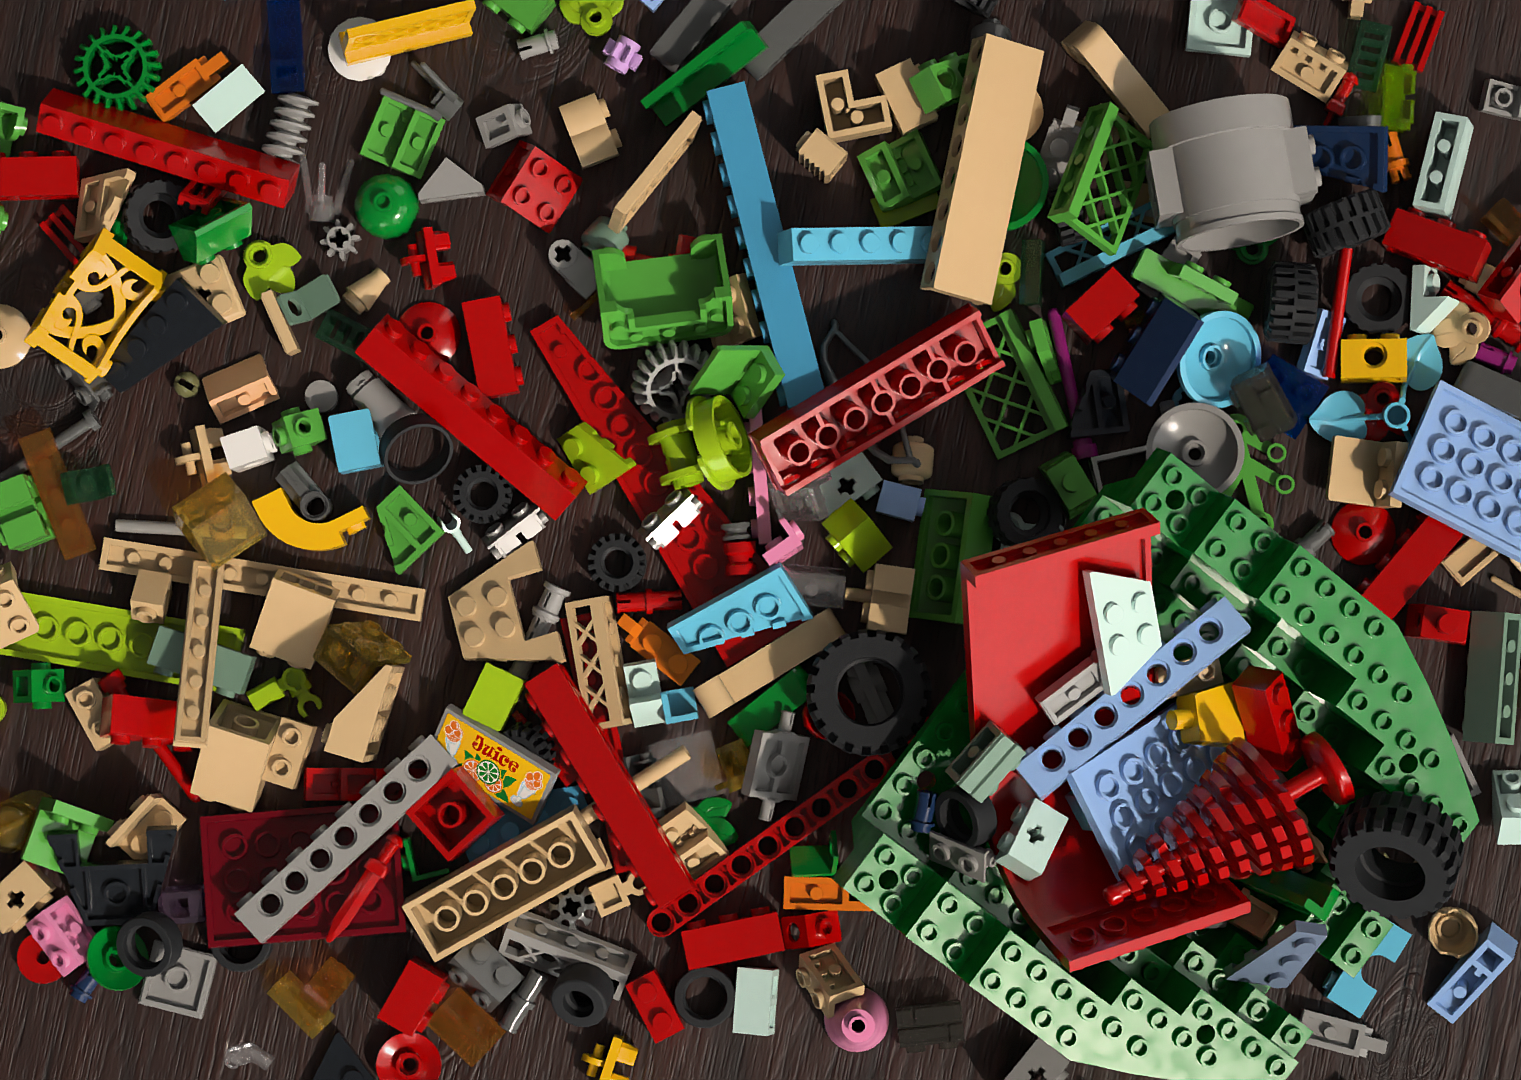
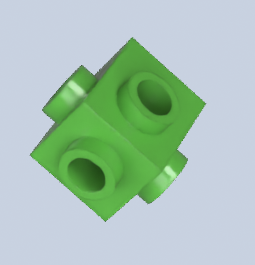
M299 407L291 408L281 412V418L271 423L273 427L272 438L275 445L279 447L281 454L293 451L294 456H300L313 451L312 446L328 439L318 408L303 412L300 411Z

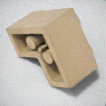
M848 69L815 75V84L825 134L834 142L838 143L891 132L892 122L886 95L854 101Z

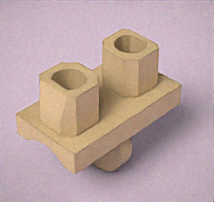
M200 425L189 430L194 453H192L190 442L181 444L183 456L174 458L175 464H185L187 475L191 476L197 474L196 462L201 487L211 486L217 480L231 475L232 471L229 468L227 459L212 460L210 451L212 448L222 447L220 438L224 437L222 428L205 429V425Z

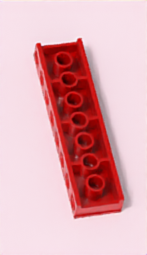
M970 303L965 304L747 434L776 491L779 490L786 496L791 495L1006 366L1004 361L1000 359L983 324L980 310L971 306ZM822 463H825L824 465H822V466H820V467H818V468H815V467H817L818 465H820V464H822Z

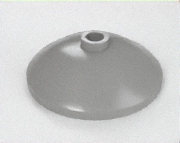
M1205 403L1181 404L1165 412L1153 425L1146 444V460L1156 448L1171 452L1220 493L1227 490L1233 484L1244 462V441L1237 424L1221 409ZM1198 449L1201 452V457L1198 460H1192L1188 455L1190 450Z

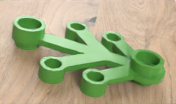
M1231 414L1229 416L1234 422L1242 427L1245 454L1238 477L1222 494L1231 497L1242 479L1250 511L1258 518L1265 519L1267 525L1273 529V518L1270 514L1264 512L1255 476L1274 486L1275 490L1283 495L1293 491L1295 482L1291 476L1280 475L1251 458L1247 444L1265 453L1267 459L1272 463H1279L1285 459L1287 454L1286 448L1279 443L1272 444L1252 431V424L1246 416ZM1273 447L1281 449L1282 456L1280 459H1273L1271 457L1270 451ZM1283 478L1288 479L1290 482V488L1287 491L1281 490L1278 485L1279 481Z

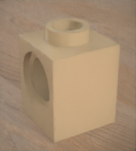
M139 569L130 599L131 619L139 620L143 623L164 624L172 596L171 574Z

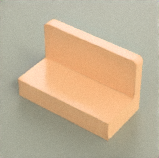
M261 354L252 356L202 379L207 400L220 424L280 399Z

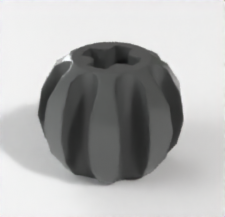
M577 884L569 888V893L561 892L556 895L559 898V903L548 901L549 911L558 910L560 912V916L553 919L559 927L564 919L569 921L568 930H578L577 919H581L586 927L593 920V918L586 914V910L597 911L596 901H586V896L592 893L587 886H585L582 893H578L576 891ZM567 898H572L574 902L579 901L581 903V906L577 909L578 914L574 915L572 910L566 912L564 907L568 904Z

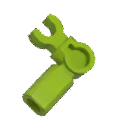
M292 666L284 671L282 678L277 680L274 676L246 692L256 711L284 697V691L286 690L290 692L292 698L297 697L299 701L297 705L298 712L304 718L308 716L304 708L305 702L313 701L318 709L323 707L321 699L317 695L311 694L309 690L312 686L307 679L306 671Z

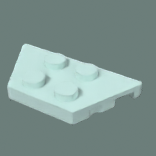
M1086 569L1082 573L1103 690L1105 694L1113 696L1162 646L1152 585L1150 581Z

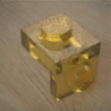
M742 738L715 749L727 778L726 781L714 785L716 791L728 787L729 792L732 793L742 788L750 753Z

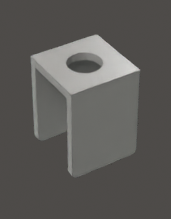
M1147 446L1089 458L1087 461L1093 488L1098 494L1103 488L1097 463L1144 453L1147 450Z

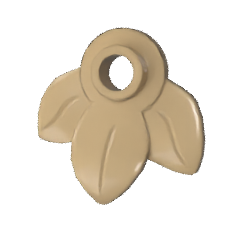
M1459 301V304L1429 334L1435 336L1437 346L1449 348L1451 365H1461L1476 356L1479 343L1484 342L1490 334L1491 325L1484 314L1476 311L1472 312L1464 302ZM1471 322L1477 327L1475 334L1470 331L1469 326Z

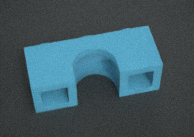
M1394 924L1371 956L1381 955L1395 963L1412 935ZM1338 968L1336 972L1331 971L1322 984V987L1325 989L1322 994L1324 997L1358 1018H1361L1377 992L1376 989L1369 986L1363 980L1361 969L1353 978Z

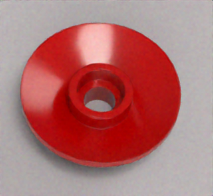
M422 302L407 309L399 319V322L403 324L405 329L418 340L426 343L430 350L443 361L449 360L457 351L461 339V329L457 318L447 307L434 302ZM426 327H430L433 330V336L430 339H424L421 335L422 330Z
M1349 503L1337 512L1331 524L1332 529L1335 531V535L1331 537L1334 549L1344 560L1352 564L1370 565L1376 563L1386 552L1389 553L1394 545L1396 536L1395 524L1385 508ZM1362 526L1370 529V536L1367 539L1362 538L1359 534Z
M404 1033L391 1037L381 1047L376 1060V1071L379 1080H438L442 1069L441 1056L437 1047L430 1039L418 1033H415L412 1037ZM405 1059H414L416 1062L415 1069H406L404 1066Z

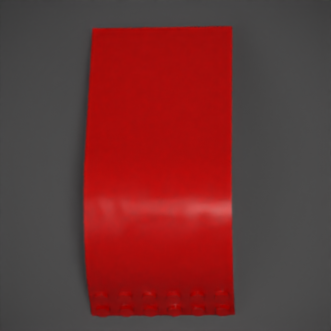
M1144 507L960 561L970 742L989 720L1012 737L1024 750L1031 746L1036 750L1046 742L1042 737L1055 726L1049 721L1034 697L1087 657L1090 658L1091 652L1096 649L1082 571L1088 569L1101 573L1150 581L1152 585L1151 537L1160 534V521ZM1155 667L1151 668L1147 673L1148 679L1155 683ZM1134 688L1125 689L1121 694L1122 701L1128 705L1136 704L1141 697L1139 691ZM1096 696L1093 697L1085 705L1089 707L1098 698ZM1102 709L1096 713L1095 721L1101 726H1108L1114 721V714L1110 710ZM1156 709L1153 710L1150 714H1148L1145 718H1143L1129 731H1131L1135 727L1139 726L1140 724L1156 714ZM1068 716L1058 724L1061 729L1071 721L1070 717ZM1077 730L1070 734L1068 741L1074 747H1082L1087 743L1088 736L1085 732ZM1048 752L1044 755L1042 763L1045 767L1054 769L1061 764L1062 757L1057 752ZM1016 769L1010 771L999 783L997 791L989 796L996 810L997 817L996 833L988 841L990 849L994 851L995 855L999 853L997 844L1006 831L1010 830L1013 824L1010 818L1015 808L1020 803L1024 804L1033 798L1039 799ZM1067 781L1042 800L1043 803L1069 818L1042 875L1026 881L1001 864L996 863L1014 903L1028 925L1069 972L1082 970L1085 967L1106 960H1112L1118 956L1141 950L1251 912V901L1231 881L1214 884L1209 880L1210 883H1207L1208 887L1199 889L1194 888L1188 883L1189 889L1180 892H1173L1165 882H1162L1167 888V895L1154 897L1143 886L1144 889L1142 890L1146 893V899L1134 901L1130 896L1124 898V901L1115 906L1108 904L1103 896V890L1105 887L1118 881L1093 831L1082 830L1064 796L1072 791Z

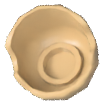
M1443 907L1432 915L1427 926L1429 941L1440 954L1462 958L1474 950L1479 940L1476 921L1470 913L1461 908Z

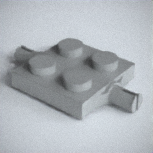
M787 710L781 711L778 729L771 731L754 730L741 794L758 797L762 800L758 819L764 821H772L775 803L783 800H797L810 737L791 732L795 712Z

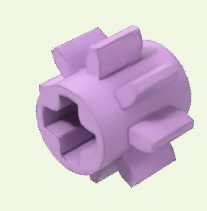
M619 35L617 41L609 38L602 50V54L607 56L604 64L622 75H626L628 69L636 72L643 60V56L638 54L641 46L623 35Z

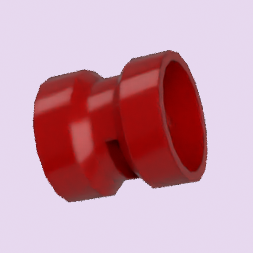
M756 541L724 543V554L728 556L729 563L725 566V576L758 574L757 564L752 561L753 555L756 552Z

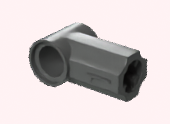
M298 461L285 467L275 477L307 519L314 523H324L331 518L334 511L331 500L326 497ZM316 499L323 500V512L319 515H311L309 512L310 504Z

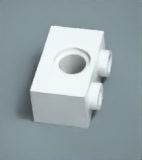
M259 426L220 438L229 468L239 473L275 461L274 452H277L278 448L273 441L272 433Z

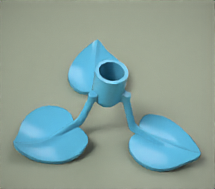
M1421 334L1407 339V382L1402 383L1398 402L1387 404L1383 408L1382 413L1364 414L1365 403L1360 396L1350 391H1338L1326 397L1309 417V423L1320 436L1331 442L1332 437L1337 435L1364 439L1367 434L1365 421L1383 420L1391 428H1401L1408 441L1407 443H1409V447L1413 437L1407 426L1410 420V410L1404 404L1406 401V391L1408 385L1414 390L1423 391L1433 387L1439 381L1443 364L1435 336L1433 334Z

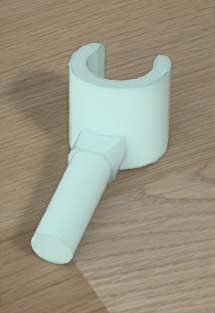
M448 509L452 515V521L449 524H444L438 516L437 522L445 532L451 533L456 538L465 554H468L473 549L461 533L462 531L459 528L461 524L460 519L452 510Z

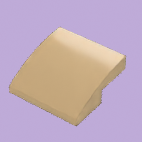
M686 801L658 820L694 880L729 856V851L721 839Z

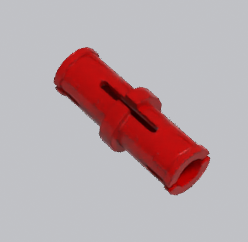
M651 588L645 589V592H616V602H630L617 603L616 611L617 613L646 611V614H653V611L682 610V600L669 601L681 599V589L652 592Z

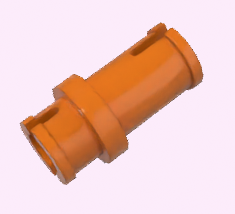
M1393 131L1388 133L1392 146L1388 145L1387 173L1390 175L1391 183L1398 184L1401 183L1398 176L1399 173L1402 174L1404 181L1411 179L1412 175L1408 169L1410 165L1409 158L1404 157L1397 136L1398 133Z

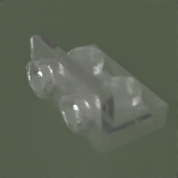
M827 472L789 496H786L779 490L776 491L772 483H768L778 519L785 517L786 520L821 521L828 517L825 497L821 492L820 485L832 479L831 473Z

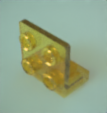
M371 620L327 625L312 656L354 695L358 694L368 684L376 667L385 666L386 664H406L412 658L403 649L404 647L400 642L391 639L382 631V627L378 623Z

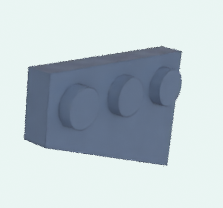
M1294 920L1269 937L1268 945L1259 951L1251 949L1244 954L1245 960L1238 965L1231 963L1224 968L1225 979L1268 985L1272 988H1287L1326 939V925Z

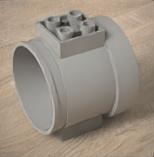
M1246 94L1212 99L1170 111L1150 123L1149 131L1153 151L1148 152L1144 167L1155 229L1173 226L1176 230V246L1178 249L1204 252L1249 246L1283 237L1304 226V218L1301 215L1300 206L1311 204L1315 194L1318 193V186H1322V179L1319 167L1313 166L1312 155L1316 154L1313 134L1308 135L1306 126L1294 127L1290 103L1287 97L1277 94Z

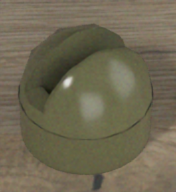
M185 371L176 376L174 389L178 395L184 398H191L200 391L201 382L194 373ZM183 378L186 382L195 386L191 391L180 385L179 380Z

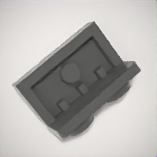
M483 936L464 946L445 966L451 980L457 985L463 986L472 995L473 1001L479 1007L486 1008L489 1012H492L525 978Z

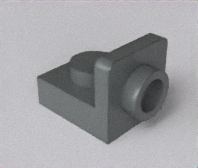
M102 290L97 292L80 291L75 295L82 307V311L86 315L97 310L102 305L100 300L106 296ZM69 307L65 309L66 314L63 315V318L68 319L71 317L72 321L69 326H73L75 310ZM82 320L81 326H87L84 320Z

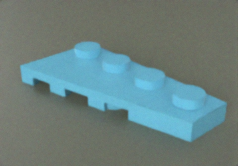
M781 562L667 623V629L683 654H688L724 644L725 640L741 636L745 638L755 635L754 632L771 627L774 630L787 626L786 623L802 619L803 622L813 619V612Z

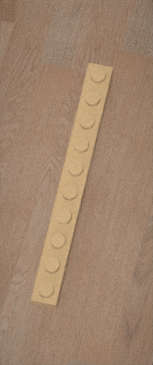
M104 537L99 564L100 570L138 575L139 569L168 573L172 575V581L189 584L192 560L225 562L223 590L267 597L272 579L278 568L339 589L340 593L334 608L420 622L422 619L426 589Z

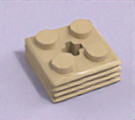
M215 255V259L206 264L197 265L195 263L166 275L163 285L166 286L165 292L177 278L182 277L198 294V291L201 289L211 292V295L207 297L208 303L228 323L246 315L230 272L221 255Z

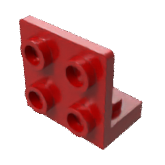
M519 140L486 195L494 201L508 206L544 232L550 233L583 180L536 146Z

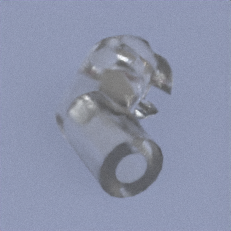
M246 1042L229 1048L226 1051L224 1063L230 1069H237L241 1065L253 1062L267 1071L275 1057L256 1044Z

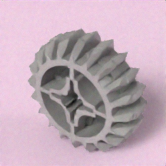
M669 340L668 347L663 348L662 344L657 342L656 348L658 351L653 353L646 349L645 354L648 359H638L637 365L640 370H634L632 373L635 382L631 383V388L636 393L634 399L637 404L641 405L642 412L645 415L650 413L651 419L655 422L661 417L663 423L669 422L672 419L685 418L686 406L692 397L703 396L709 399L712 398L710 395H716L690 394L686 397L690 393L688 390L689 385L710 356L705 350L701 352L699 345L696 343L689 347L686 340H682L679 346H676L674 340ZM679 363L690 364L699 371L683 370L680 368ZM676 374H677L679 380H677L678 383L675 384V392H674L672 385H674V384H673V381L676 380ZM652 394L668 395L672 402L659 400Z

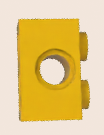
M1386 333L1381 334L1380 339H1367L1366 334H1349L1347 339H1341V383L1407 382V338H1400V334ZM1376 350L1382 354L1383 360L1377 365H1370L1365 361L1364 356L1367 352Z

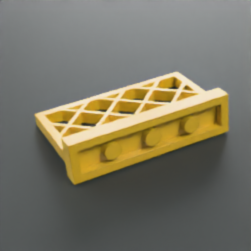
M466 0L339 32L338 37L346 66L472 36L473 32L470 21L476 10L475 1Z

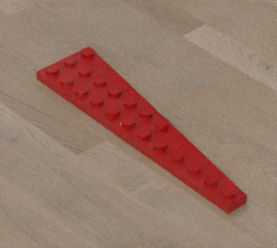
M557 315L534 328L530 333L581 420L594 428L599 436L615 445L613 450L622 458L627 459L630 457L637 464L616 479L642 522L650 513L657 512L665 504L667 496L675 490L673 485L661 486L659 481L660 477L669 472L661 445H649L647 437L656 432ZM700 484L688 487L687 489L703 504L699 509L701 513L685 528L675 520L672 525L679 533L664 548L661 546L658 548L693 609L755 576H725V566L729 563L728 556L724 554V543L748 541L746 539L722 541L725 531L721 529V525L731 524V521ZM755 552L752 561L757 564V572L759 574L768 569L769 566ZM802 619L786 623L787 626L774 630L771 627L754 632L755 635L749 637H735L725 640L724 644L716 645L715 647L728 668L806 621L802 622Z

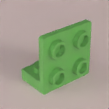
M719 345L711 352V355L689 385L688 390L692 395L730 394L743 418L754 419L781 382L785 373L768 345Z
M42 797L20 857L22 860L64 874L57 863L58 858L53 847H50L48 843V832L78 830L81 861L87 862L98 831L108 832L113 826L114 820L56 799Z

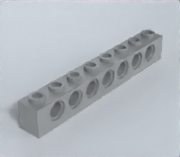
M431 734L427 738L423 735L418 737L408 747L411 751L409 755L402 761L399 757L394 759L384 769V772L387 774L378 783L374 779L371 780L360 790L359 793L362 797L354 805L347 802L335 813L338 819L329 828L323 824L310 836L313 842L306 849L303 850L301 847H298L285 859L289 864L283 870L278 872L274 869L261 881L264 887L255 895L250 891L236 904L239 910L234 915L260 943H265L403 817L406 814L405 812L448 771L459 765ZM417 760L424 761L428 767L426 775L419 779L413 778L409 772L410 765ZM394 782L401 784L403 788L401 798L396 801L388 800L385 796L386 787ZM367 805H374L378 809V818L373 823H364L361 819V810ZM343 827L351 828L354 833L352 843L347 846H341L336 840L338 830ZM320 849L326 850L329 854V863L324 868H316L312 863V855ZM293 872H300L305 878L304 886L298 891L291 890L287 884V879ZM274 894L280 900V907L276 912L270 914L264 910L263 900L266 896Z

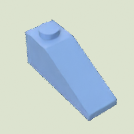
M1493 922L1478 936L1479 940L1474 950L1460 958L1427 1001L1428 1006L1452 1024L1514 959L1518 941Z

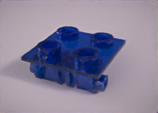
M1272 354L1241 403L1240 408L1296 440L1329 386Z

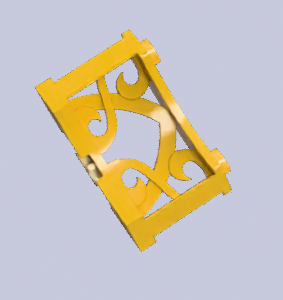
M104 227L81 252V258L78 264L73 267L74 270L70 271L68 269L52 292L55 294V297L51 298L50 304L45 309L42 308L24 339V342L33 348L38 345L84 376V381L89 384L97 376L103 378L113 364L110 358L128 329L151 300L157 302L166 289L163 282L167 272L162 269L158 271L113 240L114 234ZM106 253L124 266L117 270ZM131 270L148 283L142 290L135 292L131 286L138 280L128 278L122 282L120 277ZM92 272L98 273V279H101L105 274L107 276L105 280L97 284H90L88 282V276ZM111 286L114 301L113 318L98 324L81 326L83 320L82 307L73 295L77 288L85 292H97ZM125 298L134 301L127 311ZM69 307L75 310L73 326H69L72 318L65 319L62 315L63 311ZM111 332L104 343L99 336ZM48 334L69 338L67 347ZM77 339H82L81 348L85 354L90 345L96 346L97 353L92 363L73 352Z

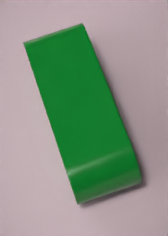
M801 664L796 666L727 722L746 748L752 744L755 729L769 731L780 722L782 710L793 712L807 700L806 688L809 674Z

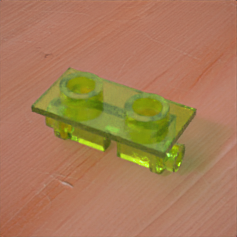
M1384 64V76L1382 79L1383 98L1380 115H1382L1381 126H1388L1390 131L1403 133V131H1409L1411 124H1414L1415 100H1405V95L1415 94L1417 71H1414V65L1401 64V67Z

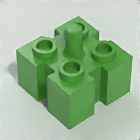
M20 474L0 482V541L3 546L8 545V548L11 550L25 551L58 537L50 515L44 506V500L36 479L33 476Z

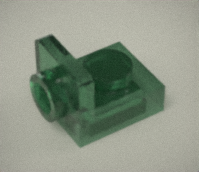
M102 464L93 468L67 471L60 474L67 506L99 501L114 496L117 493L110 464Z

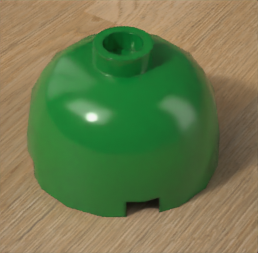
M391 174L376 175L365 181L357 191L354 202L355 215L362 228L369 234L386 240L399 238L409 232L414 226L413 224L420 210L418 196L410 183L400 176Z

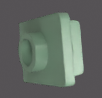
M322 274L297 291L281 294L276 297L285 318L291 326L311 321L341 301L328 274ZM288 301L295 304L298 309V316L291 312Z

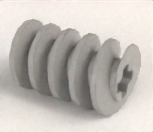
M289 92L286 95H278L277 100L284 107H275L273 112L281 119L270 120L269 124L276 132H267L265 136L273 144L262 145V150L268 155L299 164L292 157L293 155H303L304 152L296 144L307 143L308 140L300 132L311 130L312 128L304 122V119L315 118V114L308 110V107L319 106V102Z

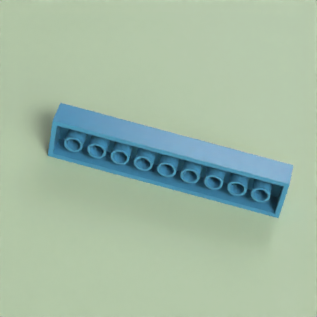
M745 81L706 91L707 100L702 101V107L707 125L713 124L715 132L710 133L715 156L722 155L723 163L718 164L723 188L730 186L732 195L726 196L731 219L738 217L740 226L734 227L739 250L746 249L748 258L743 259V266L747 280H754L756 289L751 290V295L756 313L762 311L764 321L759 322L763 343H770L772 353L785 373L780 384L776 387L780 407L786 406L787 410L823 390L824 386L793 267L779 266L777 233L782 232L783 228Z

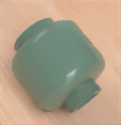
M607 216L597 217L581 235V242L583 244L581 249L583 253L593 260L592 250L614 247L623 251V247L629 244V238L626 233L627 226L619 234H616L608 228L611 218Z

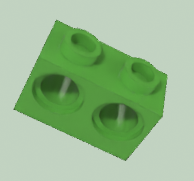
M953 52L939 59V63H937L936 59L929 60L918 66L919 73L909 78L925 114L959 103L969 53L958 56L956 52ZM975 78L972 81L971 89L974 85Z

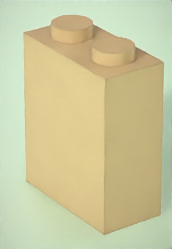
M278 568L272 579L249 648L255 649L261 656L267 658L277 657L285 660L294 668H307L311 670L318 656L340 590Z

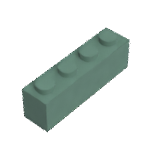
M1472 611L1469 624L1470 644L1467 655V684L1464 690L1465 711L1462 721V741L1514 745L1521 656V614Z

